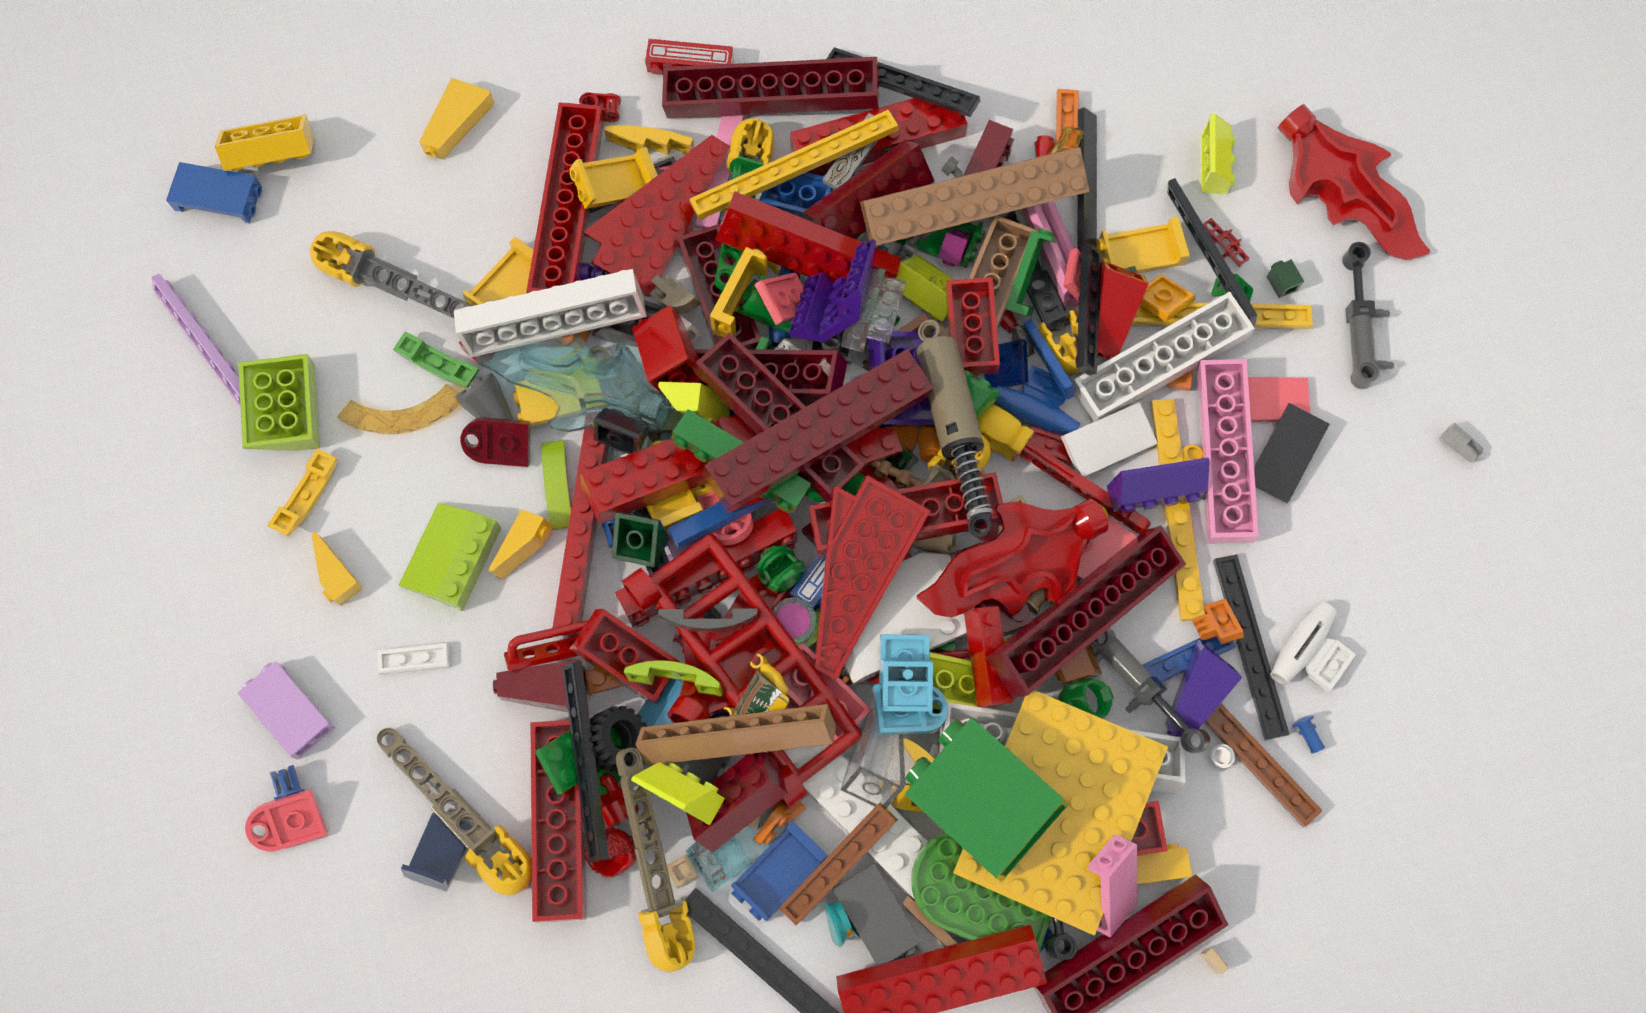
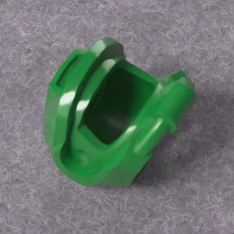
M785 545L772 546L760 555L761 560L757 567L758 577L768 590L777 594L792 588L801 576L805 574L804 562L800 561L794 551Z
M1085 678L1064 686L1057 697V700L1101 719H1104L1110 712L1112 699H1114L1110 686L1093 678ZM1086 688L1092 690L1097 698L1098 708L1096 713L1093 712L1087 702Z

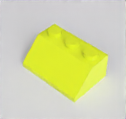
M1215 113L1210 114L1201 134V193L1227 194L1235 182V173H1232V167L1235 163V154H1232L1235 135L1232 134V126Z
M918 254L900 263L898 275L891 286L894 288V291L898 295L910 299L914 306L929 312L933 319L943 322L948 318L947 280L955 279Z
M659 382L658 387L677 411L685 414L687 409L710 423L718 421L720 417H729L730 407L709 387L701 383Z
M929 652V660L933 662V686L942 692L948 703L977 707L971 661ZM933 702L932 708L940 710L939 705Z
M658 762L632 777L631 781L708 825L713 821L725 799L717 794V787L708 782H705L704 785L700 784L701 779L689 772L686 776L683 775V769L673 763L666 766Z

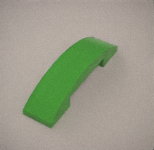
M406 331L393 348L396 353L420 368L463 388L468 389L470 383L480 371L479 368L461 359L458 361L436 350Z

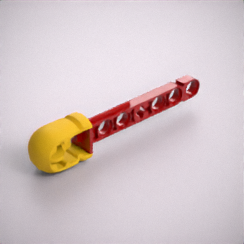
M991 405L977 419L981 434L988 440L990 449L998 454L1003 453L1004 458L1010 462H1014L1018 455H1020L1084 499H1093L1098 504H1101L1110 516L1138 534L1148 530L1151 522L1137 511L1125 514L1122 511L1113 512L1107 491L1031 442L1029 439L1034 431L1027 426H1021L1020 421L1002 408Z

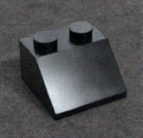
M605 407L593 421L594 441L631 454L641 450L648 435L649 425L640 418H631L624 415L618 409Z

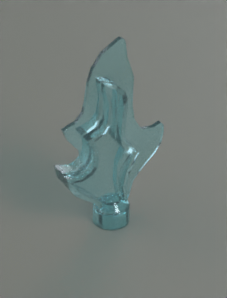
M579 336L568 345L557 348L527 344L479 355L476 358L480 365L494 371L509 383L538 391L552 398L559 408L555 417L548 423L551 429L557 431L574 432L592 427L595 417L605 407L618 409L624 415L631 418H640L649 425V428L655 430L663 428L670 414V401L664 393L648 388L640 376L635 355L628 346L618 340L615 353L604 360L594 358L587 344Z

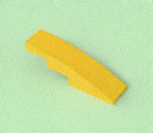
M629 125L605 126L604 128L607 141L636 152L639 148L647 147V149L650 148L665 155H669L671 149L687 154L695 148L693 138L671 131Z

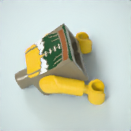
M756 654L761 658L759 665L750 662L753 668L761 672L756 671L736 707H724L725 710L729 711L730 716L789 709L786 707L790 700L787 695L788 687L781 674L768 664L764 656Z

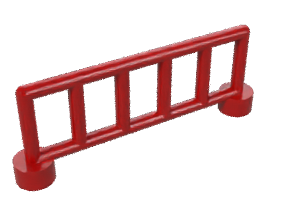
M708 534L650 576L642 568H639L621 582L642 612L647 611L655 604H658L661 609H679L662 584L710 551L729 578L683 611L684 619L699 618L737 589L752 609H757L758 616L711 651L696 631L675 628L710 676L720 683L724 695L732 706L736 707L749 683L739 690L719 662L766 628L787 654L772 667L781 676L796 667L816 693L798 708L828 704L833 718L845 732L833 744L827 746L799 769H797L784 750L767 752L776 759L788 792L780 801L790 810L808 796L803 783L861 740L862 731L717 536Z

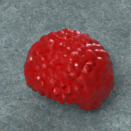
M612 827L605 829L609 859L589 863L587 848L585 851V860L588 862V865L597 874H601L606 878L619 876L625 870L632 867L637 860L633 837L623 830Z

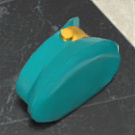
M840 901L826 903L825 913L835 945L842 947L848 938L852 936L859 937Z

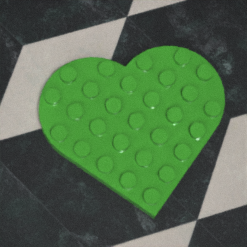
M946 832L935 836L923 846L912 868L911 886L919 910L931 923L968 940L1031 924L1040 952L1051 916L954 874L953 871L963 848Z

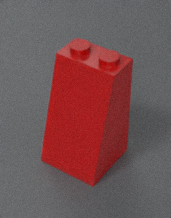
M671 305L662 308L656 314L632 327L647 380L661 394L664 395L658 387L659 382L698 383L702 381L694 373L695 363L699 360V357L680 314Z

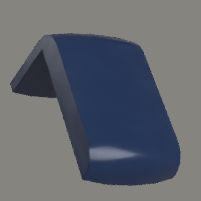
M432 813L409 866L403 864L401 867L403 876L447 892L466 847L435 813ZM464 821L460 823V828L465 831L473 827Z

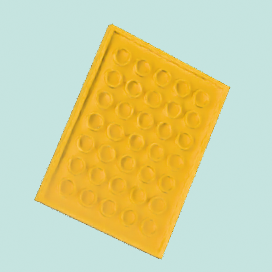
M1034 690L1024 697L1005 747L1062 796L1069 805L1003 881L996 879L964 848L953 873L1095 936L1104 913L1101 910V877L1088 869V865L1113 835L1116 834L1132 841L1168 746Z

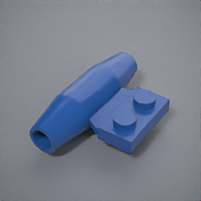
M1031 366L1022 385L1023 392L1000 385L996 388L1001 394L993 404L1027 424L1061 436L1077 430L1080 426V422L1059 409L1064 404L1066 398L1051 374L1038 367Z

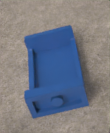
M179 162L166 201L174 211L183 212L184 207L240 217L244 223H250L251 217L256 212L255 205L257 199L262 194V186L254 175Z
M791 821L782 834L731 885L734 889L731 894L741 904L746 901L752 907L749 912L758 921L763 918L767 922L828 855L796 823Z

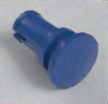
M1308 715L1295 721L1292 727L1298 726L1299 735L1303 736L1311 754L1323 750L1325 745L1315 729L1317 727L1316 724L1311 722L1314 716Z

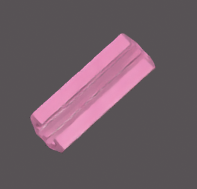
M1054 201L1021 209L1030 228L1037 230V232L1039 228L1054 233L1053 237L1058 239L1057 244L1044 241L1040 254L1064 306L1075 308L1079 305V302L1063 286L1069 253L1075 247Z

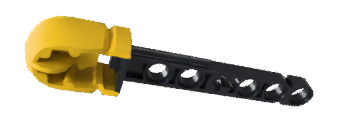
M1011 211L1006 217H1003L1021 224L1017 220L1015 211ZM1037 260L1027 288V294L1042 322L1038 330L1065 373L1069 375L1078 374L1082 371L1076 368L1077 348L1074 344L1076 338L1066 333L1059 336L1060 342L1055 345L1051 333L1064 329L1065 326L1071 324L1073 334L1078 336V313L1074 310L1067 312L1047 270H1043L1039 260ZM1036 280H1041L1045 283V286L1042 289H1035L1032 284ZM1044 299H1052L1054 301L1053 306L1049 308L1043 307L1041 302ZM1061 348L1065 351L1063 357L1061 355Z

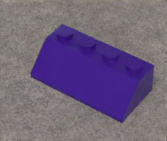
M1209 457L1120 471L1107 485L1113 512L1122 511L1125 514L1135 511L1136 508L1143 507L1144 510H1150L1160 504H1165V506L1169 507L1177 505L1179 501L1187 500V503H1193L1201 500L1200 497L1208 491Z

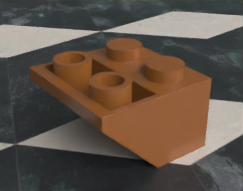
M1088 645L1060 668L1055 675L1062 684H1072L1085 678L1100 676L1102 671L1092 647Z

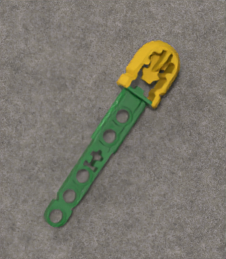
M749 118L743 120L735 128L732 134L726 166L730 172H733L731 180L771 162L774 134L766 122L760 119ZM741 150L745 151V156L755 158V155L758 154V157L761 158L760 161L739 156ZM724 243L721 245L715 275V285L722 291L726 284L720 280V276L725 275L730 278L742 254V250ZM728 256L733 258L735 264H726L724 261V257Z

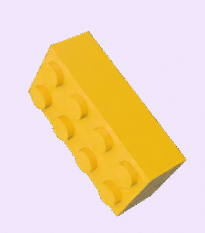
M304 114L220 130L215 143V149L223 171L231 170L235 172L247 166L260 167L267 162L281 163L288 158H305L311 154L314 136L307 115Z

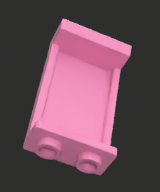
M1116 834L1113 835L1088 865V869L1101 877V910L1104 913L1097 931L1110 938L1137 906V844Z

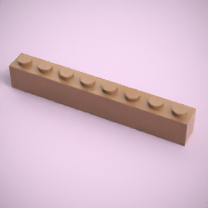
M828 704L641 727L636 747L645 765L648 766L655 765L658 762L665 764L833 744L836 725Z

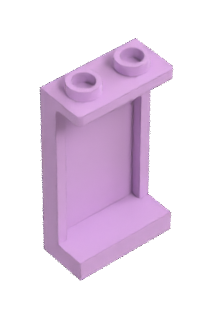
M277 661L264 666L261 673L255 679L245 682L242 689L238 692V695L288 755L297 760L335 728L331 721L322 715L289 676L284 666Z

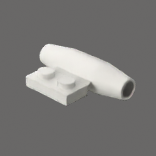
M1321 602L1301 621L1280 651L1270 673L1273 680L1281 685H1287L1305 668L1310 679L1327 692L1332 690L1356 655L1338 640L1326 638L1337 614L1333 606Z

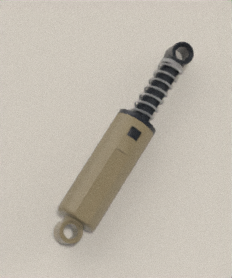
M926 320L918 329V335L924 342L918 346L916 354L920 368L934 387L928 397L941 452L944 458L954 459L953 464L957 466L955 472L960 475L958 482L962 484L960 490L964 492L962 499L967 502L964 507L969 510L967 519L969 520L968 530L970 534L981 541L991 542L998 536L999 526L992 519L993 510L990 508L991 504H987L986 501L989 496L984 493L987 487L982 486L984 478L980 477L979 474L982 469L977 467L980 461L975 459V455L983 449L984 443L956 340L948 336L947 331L935 320ZM936 331L935 335L930 338L931 334ZM987 523L986 530L980 533L981 526Z

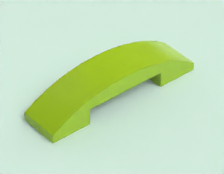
M565 441L544 442L541 447L542 467L549 523L553 526L552 530L568 528L572 505L570 503L566 467Z
M648 661L631 665L624 670L627 679L632 682L652 685L654 676L695 682L699 693L723 696L722 687L716 679L706 672L684 663Z

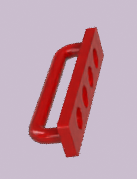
M587 621L514 637L508 644L507 652H504L507 670L513 671L578 656L570 650L578 636L517 649V647L521 644L580 632ZM552 650H558L557 652H554V653H548L549 651H552ZM529 655H534V657L524 658Z

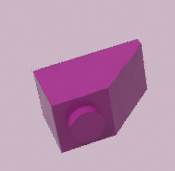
M952 227L945 235L938 256L939 259H942V263L952 267L955 264L959 265L973 234Z

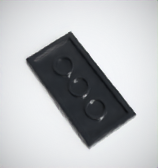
M1288 403L1254 466L1255 487L1288 503L1330 423Z

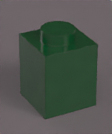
M1292 259L1286 262L1281 260L1274 263L1266 276L1278 298L1299 290L1304 282Z

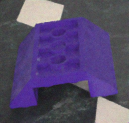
M874 239L867 243H861L855 249L851 269L846 277H839L832 283L821 272L816 276L811 275L805 280L799 304L795 308V316L791 321L792 325L789 331L791 337L825 342L859 321L874 269L876 241Z

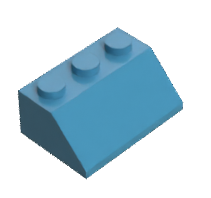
M670 678L655 702L645 701L638 712L642 716V723L646 722L647 727L672 724L673 722L668 718L667 713L679 697L683 682Z

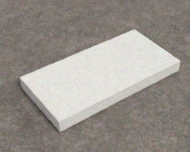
M1140 402L1061 436L1075 471L1082 476H1087L1158 444Z

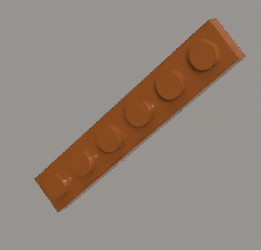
M1220 703L1204 723L1224 744L1229 745L1234 750L1235 756L1303 828L1306 827L1323 810L1225 706Z
M881 802L878 803L779 909L797 926L898 819Z

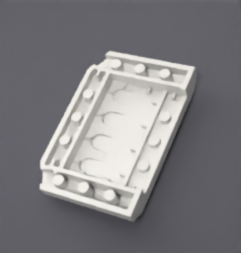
M921 553L902 561L844 665L853 685L874 677L880 671V634L930 635L929 651L960 637L961 639L967 637L964 614L953 618L934 615L917 600V595L934 584L951 561L949 554Z

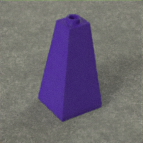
M1198 640L1171 707L1190 728H1200L1238 684L1242 676L1232 665L1202 641ZM1167 717L1165 722L1168 729L1167 734L1169 736L1181 737L1183 733Z

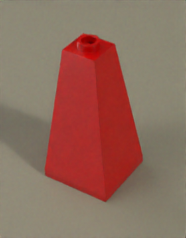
M1102 261L1098 355L1110 360L1111 357L1120 354L1149 283L1144 275Z

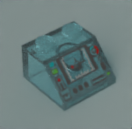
M735 836L714 852H711L698 842H695L685 851L711 892L752 865L751 860Z

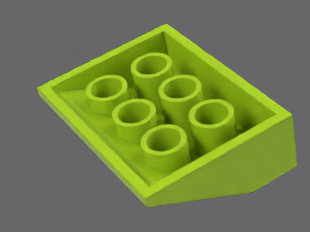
M302 354L238 362L243 449L298 451L320 448L315 364L309 355Z
M438 503L399 586L463 611L498 537L501 526L496 520L479 513Z

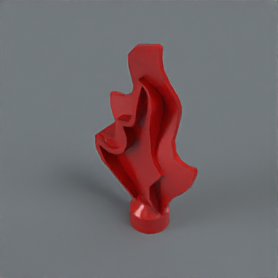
M1305 104L1297 107L1279 124L1277 129L1288 141H1292L1293 163L1289 178L1290 195L1297 204L1308 196H1317L1326 205L1327 217L1333 226L1345 220L1360 221L1366 225L1379 245L1390 256L1407 261L1426 256L1430 253V249L1418 234L1412 209L1407 199L1378 174L1376 167L1381 161L1390 158L1391 153L1376 144L1349 137L1316 120V116Z
M1088 499L1072 508L1058 510L1042 509L1021 502L998 504L994 509L1000 516L1003 528L998 536L991 542H986L958 553L951 559L936 582L917 595V600L934 615L950 618L964 614L977 604L988 599L1001 602L1010 615H1014L1023 607L1030 593L1042 587L1044 588L1045 600L1056 602L1074 588L1081 556L1087 541L1108 531V519L1104 510L1093 499Z
M758 574L749 579L776 616L783 606L797 602L790 595L793 587L786 592L777 594L768 590L763 585ZM740 591L726 615L720 619H731L732 609H752ZM752 620L727 630L697 633L711 651ZM767 628L719 662L739 690L750 683L756 671L761 672L750 665V662L756 665L761 663V658L756 654L764 656L770 665L777 663L787 655ZM682 638L685 664L709 674ZM683 681L680 695L668 711L667 716L673 723L711 719V716L714 714L728 711L724 707L733 706L724 693L723 696L699 693L695 682Z

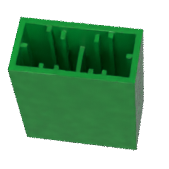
M972 717L965 725L959 719H956L941 734L938 742L945 748L931 763L926 757H923L910 769L905 780L912 786L905 795L996 879L1003 881L1066 809L1069 803Z

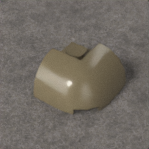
M657 274L651 280L655 288L650 294L665 308L671 305L678 313H689L700 305L691 292L669 275L662 279Z

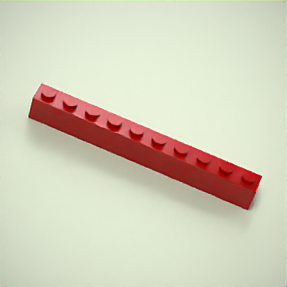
M587 407L552 628L582 622L598 521L581 486L580 473L607 463L609 446L594 441L593 421L604 408ZM580 632L571 633V634L562 635V636L575 637V636H578V635L580 634Z

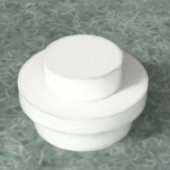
M1218 744L1211 750L1210 757L1215 766L1227 768L1234 763L1235 753L1229 745Z

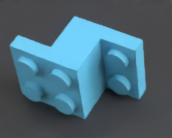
M880 634L879 683L882 685V711L932 712L933 662L929 660L930 635Z

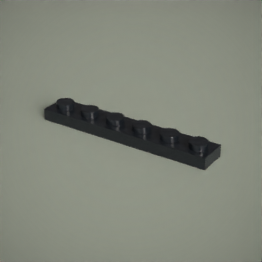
M1088 243L1082 245V255L1080 257L1081 275L1079 277L1080 295L1078 297L1079 315L1077 317L1078 336L1076 338L1077 356L1075 362L1076 368L1090 376L1097 374L1102 252Z

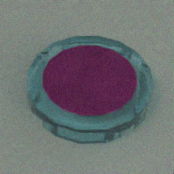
M796 597L786 598L779 602L772 610L796 644L805 643L814 635L818 625L817 616L814 608L804 599Z

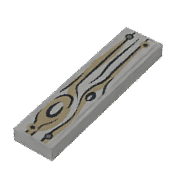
M868 113L864 120L869 119L874 115ZM877 141L837 158L823 178V183L835 190L852 178Z

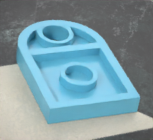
M875 684L872 687L877 735L931 733L938 729L947 718V701L942 692L934 686L933 702L939 705V714L916 711H882V685Z

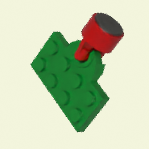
M611 728V741L620 750V736L615 729ZM571 730L535 751L558 795L576 784L578 785ZM601 766L596 768L603 819L607 827L612 828L629 820L623 791L618 785L621 776H619L618 770L610 772V770L603 771ZM636 804L635 811L638 814L640 808L638 804Z

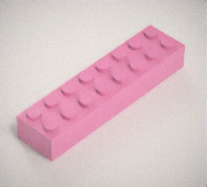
M1247 359L1200 360L1197 367L1201 450L1203 452L1202 458L1209 457L1210 461L1208 491L1204 494L1207 544L1254 543L1259 537Z

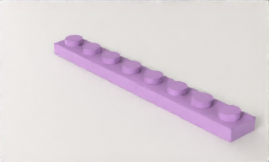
M161 274L152 276V288L155 294L240 406L239 378L234 373L232 364L224 360L220 348L216 344H212L208 332L204 328H200L196 316L192 312H188L184 300L180 296L177 297L174 293L172 284L168 280L165 281Z

